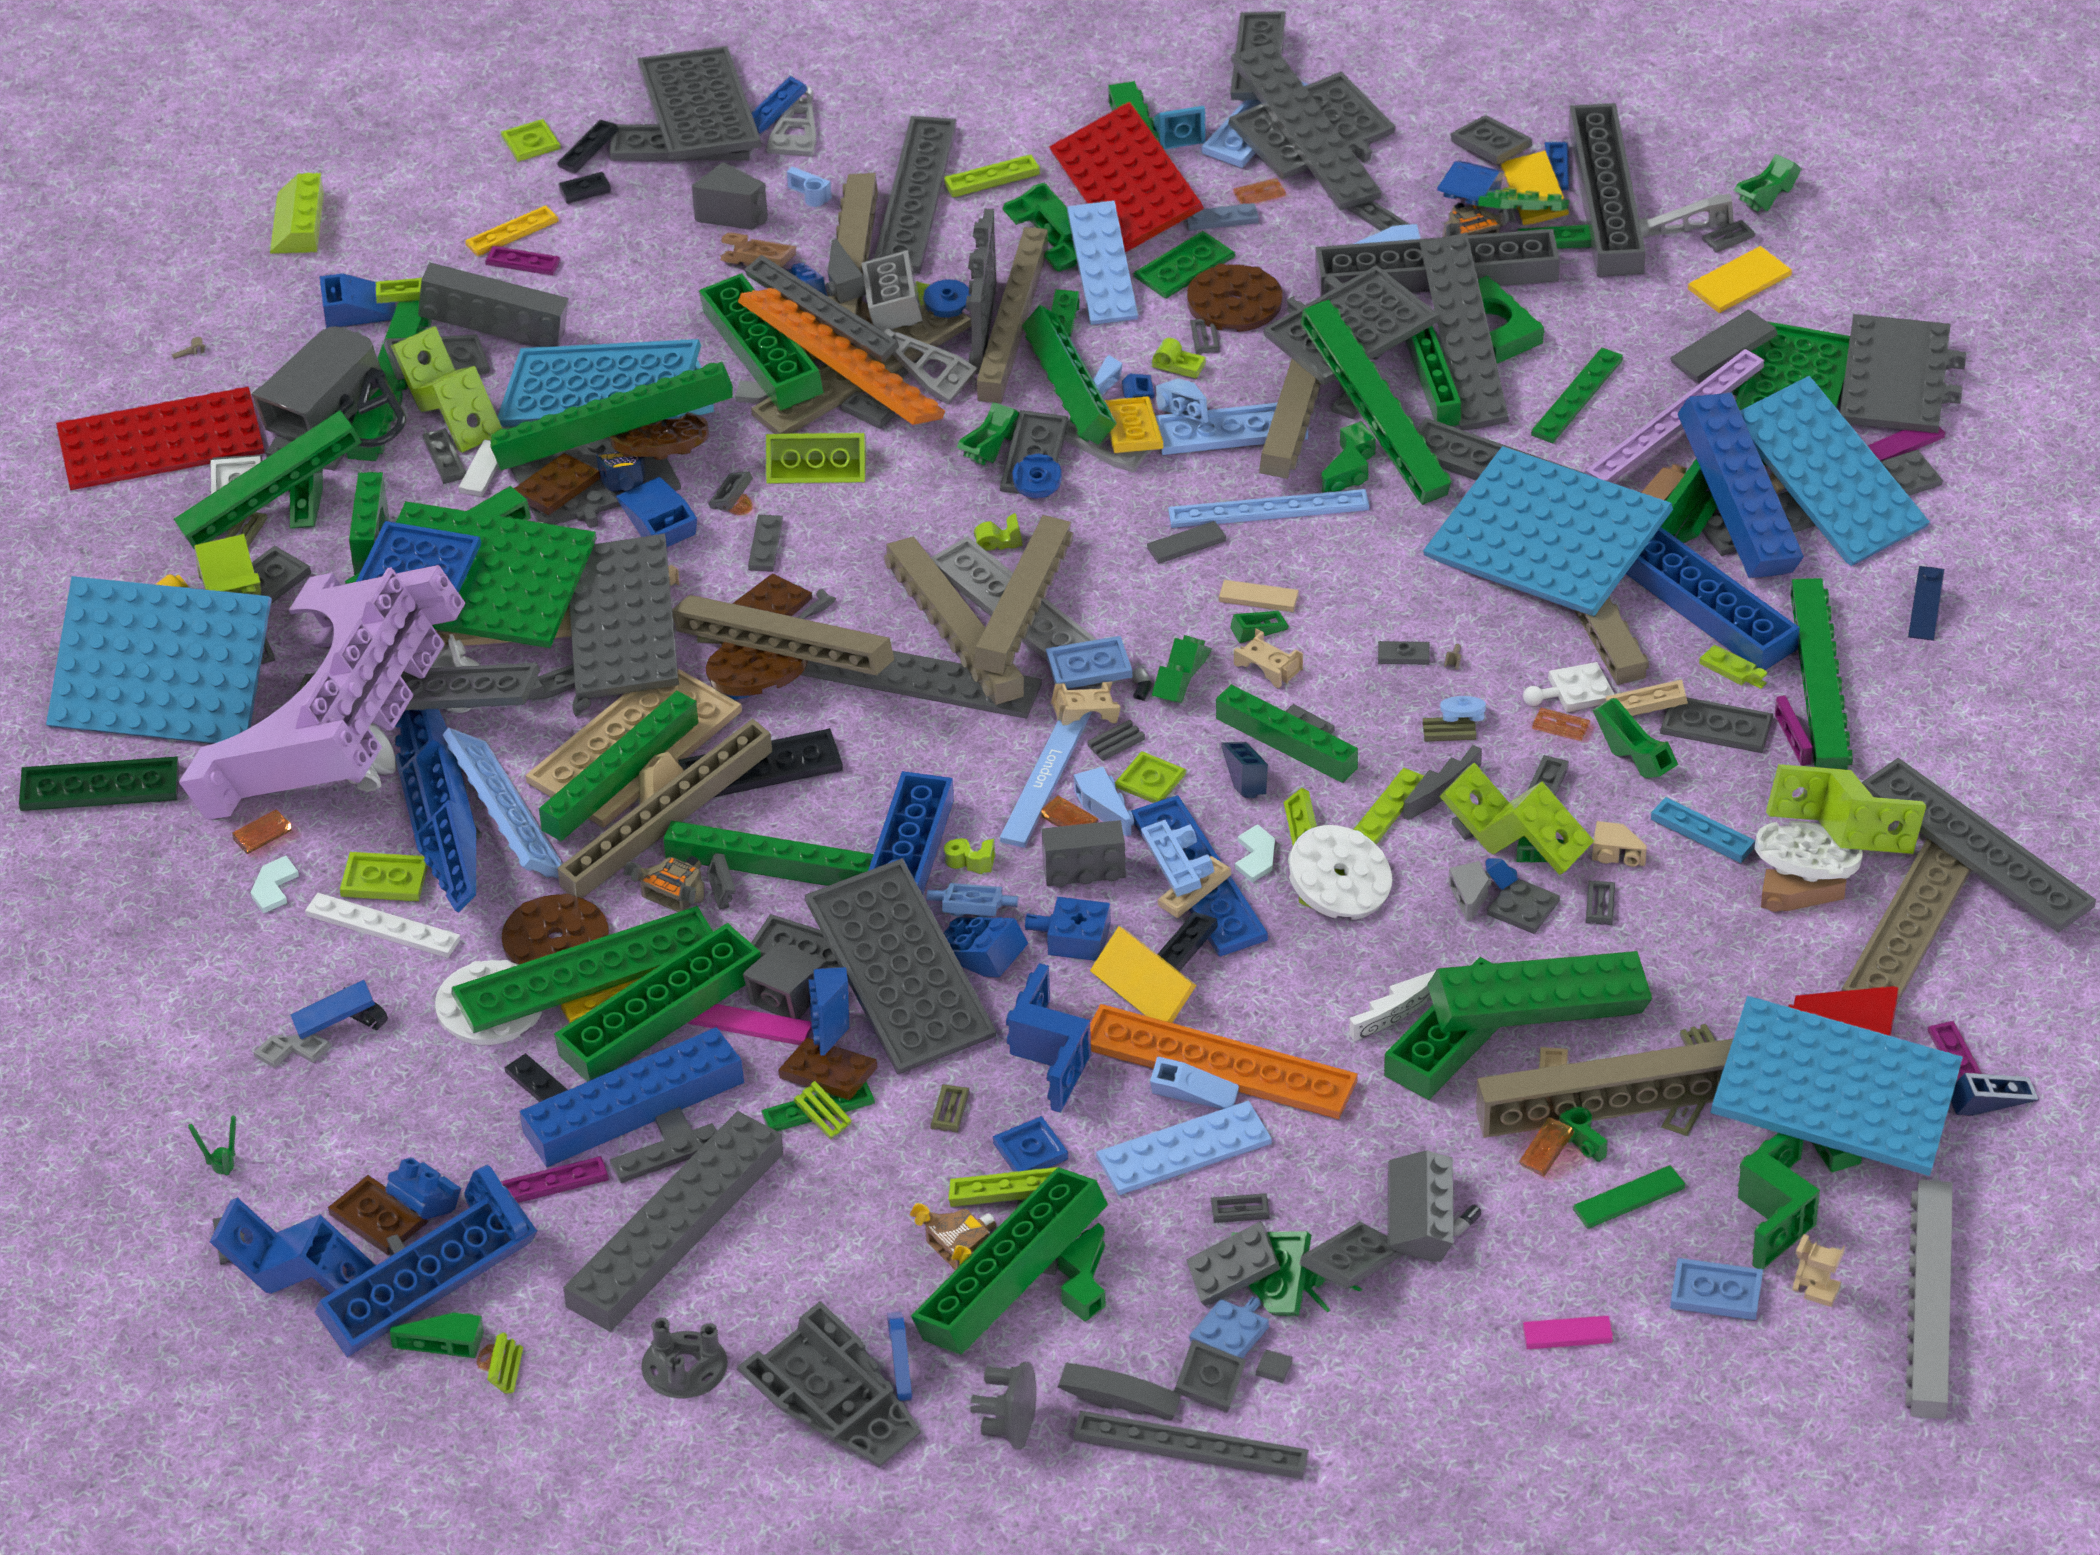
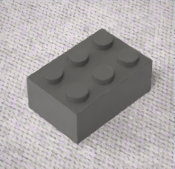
M1121 820L1041 828L1043 868L1047 886L1063 887L1066 884H1090L1093 881H1116L1119 878H1126L1125 840Z

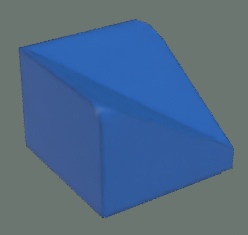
M1129 373L1121 381L1125 398L1155 397L1151 375Z
M1488 858L1486 860V871L1500 889L1503 890L1518 880L1517 870L1509 867L1503 859Z

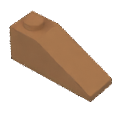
M1672 464V467H1663L1641 493L1666 501L1686 473L1687 467L1678 464Z
M1766 869L1761 908H1767L1772 912L1780 910L1791 911L1843 900L1845 898L1847 879H1818L1815 882L1804 880L1801 876L1794 874L1785 875L1778 873L1774 869Z

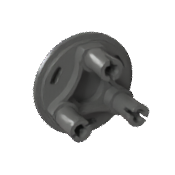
M659 1317L655 1319V1322L651 1324L653 1340L651 1341V1346L646 1350L641 1364L642 1374L646 1383L657 1393L678 1399L697 1397L715 1388L723 1379L728 1365L726 1352L719 1343L716 1325L712 1323L704 1324L700 1328V1332L679 1331L670 1333V1323L666 1318ZM685 1338H693V1339H697V1340H688V1339H685ZM680 1354H690L698 1360L689 1372L685 1371V1359ZM651 1369H656L658 1375L653 1376ZM709 1375L712 1376L706 1382H703V1380L707 1378Z
M1021 1362L1019 1366L1011 1367V1369L986 1366L984 1372L985 1384L1008 1386L1003 1395H998L997 1398L972 1395L970 1403L979 1405L970 1406V1412L972 1414L995 1415L996 1418L983 1417L981 1421V1434L1006 1436V1439L1014 1449L1022 1450L1026 1445L1035 1417L1037 1387L1034 1368L1030 1362Z

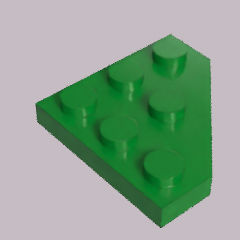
M1504 187L1503 189H1495V191H1487L1486 195L1479 196L1478 206L1499 209L1518 208L1520 206L1522 210H1539L1550 207L1552 211H1563L1569 208V200L1562 199L1561 194L1548 193V197L1539 196L1540 192L1526 190L1525 192L1517 193L1516 188Z
M1307 1231L1267 1232L1280 1269L1248 1286L1262 1301L1270 1314L1277 1316H1299L1307 1269L1301 1266L1299 1262L1301 1255L1310 1250L1312 1235Z

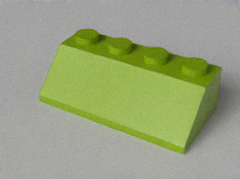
M298 173L277 192L270 254L317 252L324 197L321 173Z
M865 433L766 434V483L865 482Z

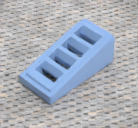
M1110 355L1105 358L1093 380L1101 395L1110 389L1121 377L1123 363Z

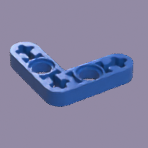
M486 1164L473 1171L464 1191L468 1206L471 1207L485 1198L512 1240L528 1233L527 1225L494 1170Z
M901 1311L887 1313V1322L892 1345L897 1399L899 1401H911L912 1390L904 1317Z

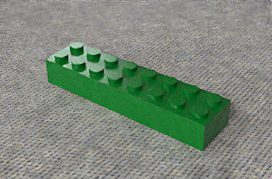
M742 273L698 290L705 316L779 411L824 393L819 369L800 345L738 302L741 293L755 290Z
M729 923L724 924L554 1033L558 1056L586 1082L614 1071L745 986L743 974L761 958L760 951Z
M1638 951L1437 968L1427 984L1441 1032L1629 1016L1643 1013L1653 999Z
M1057 1167L911 1315L922 1340L960 1355L969 1349L989 1326L1025 1292L1036 1278L1108 1206L1097 1180Z

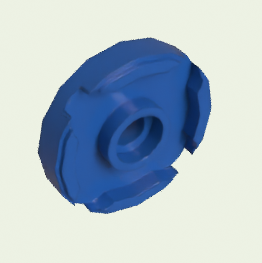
M953 279L936 281L926 288L923 301L928 312L930 310L934 312L935 316L949 318L963 313L962 310L966 308L967 296L971 295H969V287L965 283Z
M1028 455L1023 458V461L1018 462L1014 466L1012 472L1014 487L1026 497L1036 499L1047 497L1053 494L1061 485V467L1058 462L1053 461V458L1048 455Z

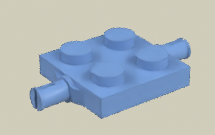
M950 883L948 888L943 891L927 890V901H942V912L949 913L952 916L973 914L977 917L990 918L991 916H996L999 907H1018V896L1003 895V887Z
M1252 1296L1244 1307H1239L1220 1299L1189 1335L1190 1342L1193 1339L1237 1357L1244 1358L1269 1328L1268 1319L1254 1313L1261 1305V1301L1257 1297L1255 1299Z

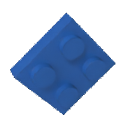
M1042 1116L993 1136L994 1146L1013 1172L1045 1169L1068 1160V1151Z

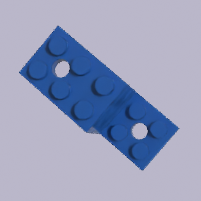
M1039 963L1034 973L1031 972L1029 974L1024 991L1019 992L1014 1010H1010L1007 1014L1006 1026H1009L1007 1044L1010 1046V1055L1050 1066L1047 1072V1081L1050 1082L1047 1099L1050 1100L1051 1110L1061 1113L1091 1057L1090 1020L1047 1008L1050 1003L1049 966Z
M238 1197L230 1200L209 1241L265 1293L270 1294L311 1277L331 1294L376 1266L321 1214L276 1232ZM240 1231L244 1233L246 1243L241 1240ZM343 1266L347 1269V1277L343 1274Z

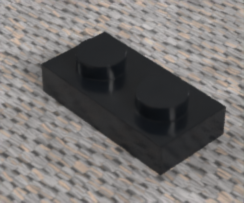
M603 171L559 183V191L566 204L611 192L610 184Z

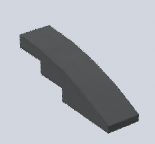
M1472 745L1461 761L1451 757L1439 773L1429 770L1404 801V819L1410 820L1443 801L1439 796L1468 766L1473 763L1478 767L1481 766L1482 748Z
M1067 1362L1064 1365L1057 1388L1102 1408L1111 1409L1115 1405L1134 1414L1141 1415L1143 1411H1146L1159 1418L1171 1421L1175 1416L1181 1395L1174 1393L1170 1389L1127 1374Z

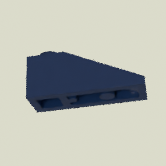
M1919 566L1908 634L1909 638L1934 641L1945 569Z
M1222 742L1221 748L1233 786L1237 792L1244 798H1257L1258 795H1266L1268 764L1247 742Z
M1964 1073L1955 1083L1951 1103L1956 1115L1974 1116L2035 1102L2039 1098L2029 1077Z

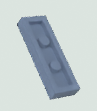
M1255 203L1206 208L1190 216L1186 221L1189 231L1255 224L1259 223V216Z

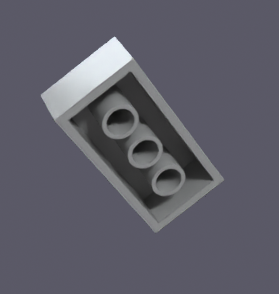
M908 250L862 262L868 308L873 325L884 332L887 328L893 330L900 326H912L919 321H923L915 274Z

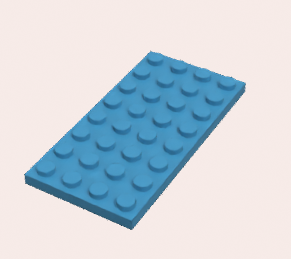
M699 339L520 348L497 417L502 427L518 426L525 421L539 420L547 414L561 413L569 407L577 408L595 399L602 400L617 392L624 393L633 390L639 385L656 383L664 377L678 376L686 370L693 371L702 345ZM680 415L673 416L667 419H678Z
M1810 376L1740 411L1760 458L1850 566L1929 525L1930 521Z

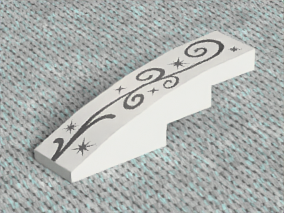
M1435 971L1389 986V996L1371 1001L1368 1012L1351 1017L1349 1035L1355 1042L1391 1026L1424 1005L1431 998L1427 984Z

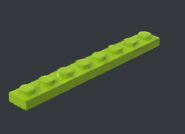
M1403 767L1353 830L1360 831L1377 844L1403 812L1404 801L1424 775ZM1334 869L1338 875H1345V869ZM1299 896V903L1302 904V905H1305V906H1307V907H1310V906Z

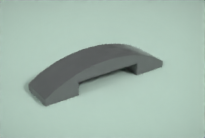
M574 664L538 676L528 699L551 698L575 688Z

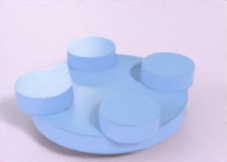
M1455 696L1443 700L1440 703V710L1443 713V720L1447 722L1457 721L1458 717H1469L1471 721L1484 720L1486 703L1477 697Z

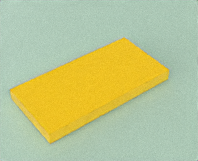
M1546 151L1506 160L1500 164L1502 171L1505 172L1504 177L1508 187L1516 188L1517 193L1531 190L1540 192L1539 196L1548 197V193L1561 194L1562 199H1564ZM1520 206L1517 208L1523 225L1535 224L1569 215L1568 209L1552 211L1550 207L1539 210H1522Z
M1759 246L1688 283V290L1718 313H1721L1791 276L1792 269L1762 246Z
M1150 397L1104 400L1117 423L1109 433L1114 453L1163 449V439Z
M1118 926L1090 969L1094 975L1145 1016L1173 1023L1197 986L1134 935Z

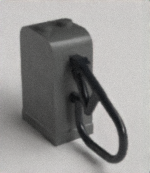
M328 327L320 331L270 379L252 393L265 430L293 441L340 410L348 420L357 410L362 415L389 403L396 414L397 423L388 433L373 439L360 438L362 443L357 445L360 447H377L390 442L403 430L406 423L405 413L390 388L385 373L381 369L371 340L359 332H353L342 327ZM380 388L383 395L369 400V398Z

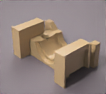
M1255 629V637L1245 647L1240 646V649L1237 647L1234 649V665L1237 667H1248L1250 663L1257 664L1263 670L1265 678L1269 679L1274 687L1279 689L1282 686V681L1288 684L1290 679L1300 670H1303V653L1295 649L1290 654H1287L1265 642L1264 632Z
M1102 682L1101 689L1067 690L1065 684H1055L1051 704L1057 715V721L1062 720V725H1069L1073 721L1080 720L1084 714L1096 711L1101 714L1102 719H1107L1111 723H1117L1121 707L1118 702H1113L1110 694L1112 682Z
M1804 1234L1796 1250V1255L1800 1262L1792 1290L1798 1292L1801 1285L1806 1286L1804 1299L1832 1307L1841 1287V1282L1831 1279V1272H1836L1844 1255L1845 1246H1843L1842 1250L1833 1247L1831 1249L1817 1245V1242L1815 1244L1811 1243L1809 1236Z

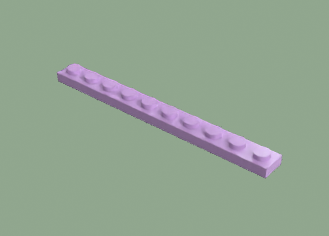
M1746 349L1586 469L1585 474L1613 483L1683 429L1677 414L1689 396L1731 393L1764 367V360Z

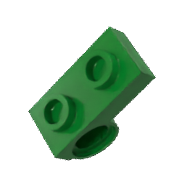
M1055 289L1051 311L1058 315L1067 334L1071 337L1075 318H1077L1076 311H1079L1080 308L1079 291Z
M1574 1107L1569 1111H1565L1559 1116V1133L1562 1139L1578 1146L1582 1154L1587 1158L1592 1157L1598 1162L1606 1158L1608 1140L1591 1128V1112L1584 1107Z

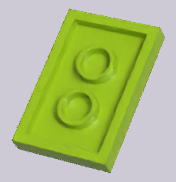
M350 852L340 886L341 897L419 901L428 865L424 861L425 857L418 855Z

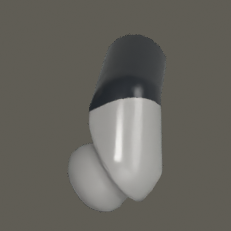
M1138 667L1132 670V678H1130L1135 679L1132 683L1138 684L1133 697L1134 699L1145 701L1153 683L1147 671Z
M1471 1205L1457 1220L1453 1219V1236H1460L1481 1216L1482 1211L1479 1206Z

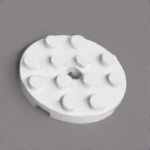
M1790 821L1789 825L1779 826L1777 822L1767 824L1760 828L1755 841L1757 854L1765 862L1775 867L1778 873L1785 875L1794 874L1810 882H1815L1818 879L1849 878L1850 875L1857 872L1860 868L1863 855L1862 850L1840 848L1822 825L1804 821Z
M1338 825L1317 826L1303 833L1289 853L1287 863H1289L1291 873L1289 878L1293 888L1310 907L1329 917L1343 916L1351 917V920L1362 919L1378 910L1390 893L1392 873L1383 851L1360 831ZM1334 869H1345V875H1338Z
M508 960L474 961L470 965L460 968L442 983L435 1000L437 1018L443 1029L454 1035L458 1040L477 1045L500 1044L519 1037L521 1033L536 1024L542 1011L473 1034L451 994L452 987L518 965Z

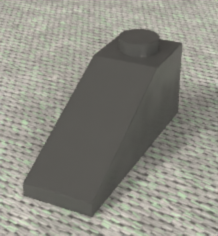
M833 239L828 265L829 282L826 283L830 296H834L839 304L866 295L862 273L839 241Z

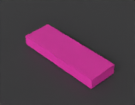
M1609 1315L1523 1322L1526 1349L1613 1343Z

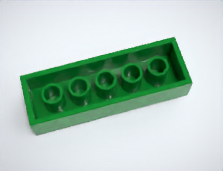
M1479 957L1472 965L1492 963ZM1432 1005L1384 1054V1076L1430 1100L1500 1027L1441 1032L1434 1005Z

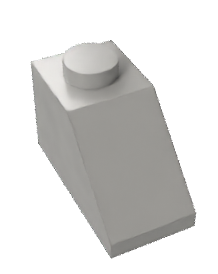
M1480 861L1449 868V886L1466 921L1474 918L1488 896V886H1491V877L1487 871H1484Z

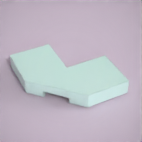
M1258 824L1239 835L1238 843L1251 852V854L1236 862L1235 869L1253 883L1273 870L1275 838Z
M287 856L263 865L251 890V897L263 914L287 903L285 895L278 886L299 877L298 870Z

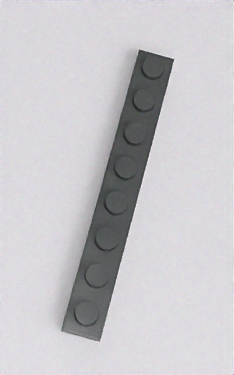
M760 255L745 269L746 276L767 289L774 288L778 290L786 300L797 303L799 309L814 315L815 320L831 327L834 332L848 339L851 343L881 362L899 348L897 340L763 255Z
M1081 1410L1074 1430V1440L1297 1479H1303L1309 1457V1449Z

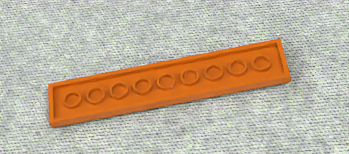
M768 288L741 293L738 301L740 304L912 425L943 419L945 410L938 406L935 400L925 397L918 388L905 383L901 376L885 369L884 364L874 361L867 356L868 354L865 351L851 345L848 339L834 333L831 327L815 320L814 315L799 309L797 303L786 300L778 290Z
M1104 1004L1099 1005L1090 1023L1091 1052L1153 1069L1157 1056L1183 1062L1239 1086L1238 1092L1335 1119H1340L1358 1081V1073Z

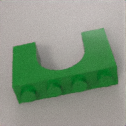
M1488 275L1478 279L1485 314L1497 315L1508 321L1504 326L1490 331L1496 363L1499 364L1543 344L1545 330L1542 323L1532 317L1525 308L1520 306L1511 295H1508Z
M383 472L358 473L349 535L354 575L361 572L379 535V531H381L384 522L389 519Z

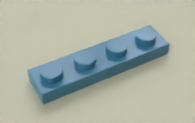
M1667 797L1651 812V820L1739 863H1742L1755 849L1756 840Z

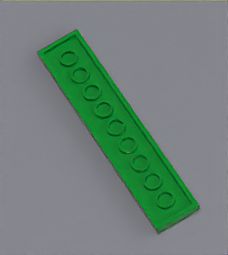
M695 906L453 986L451 994L474 1034L642 978L713 931L699 907Z

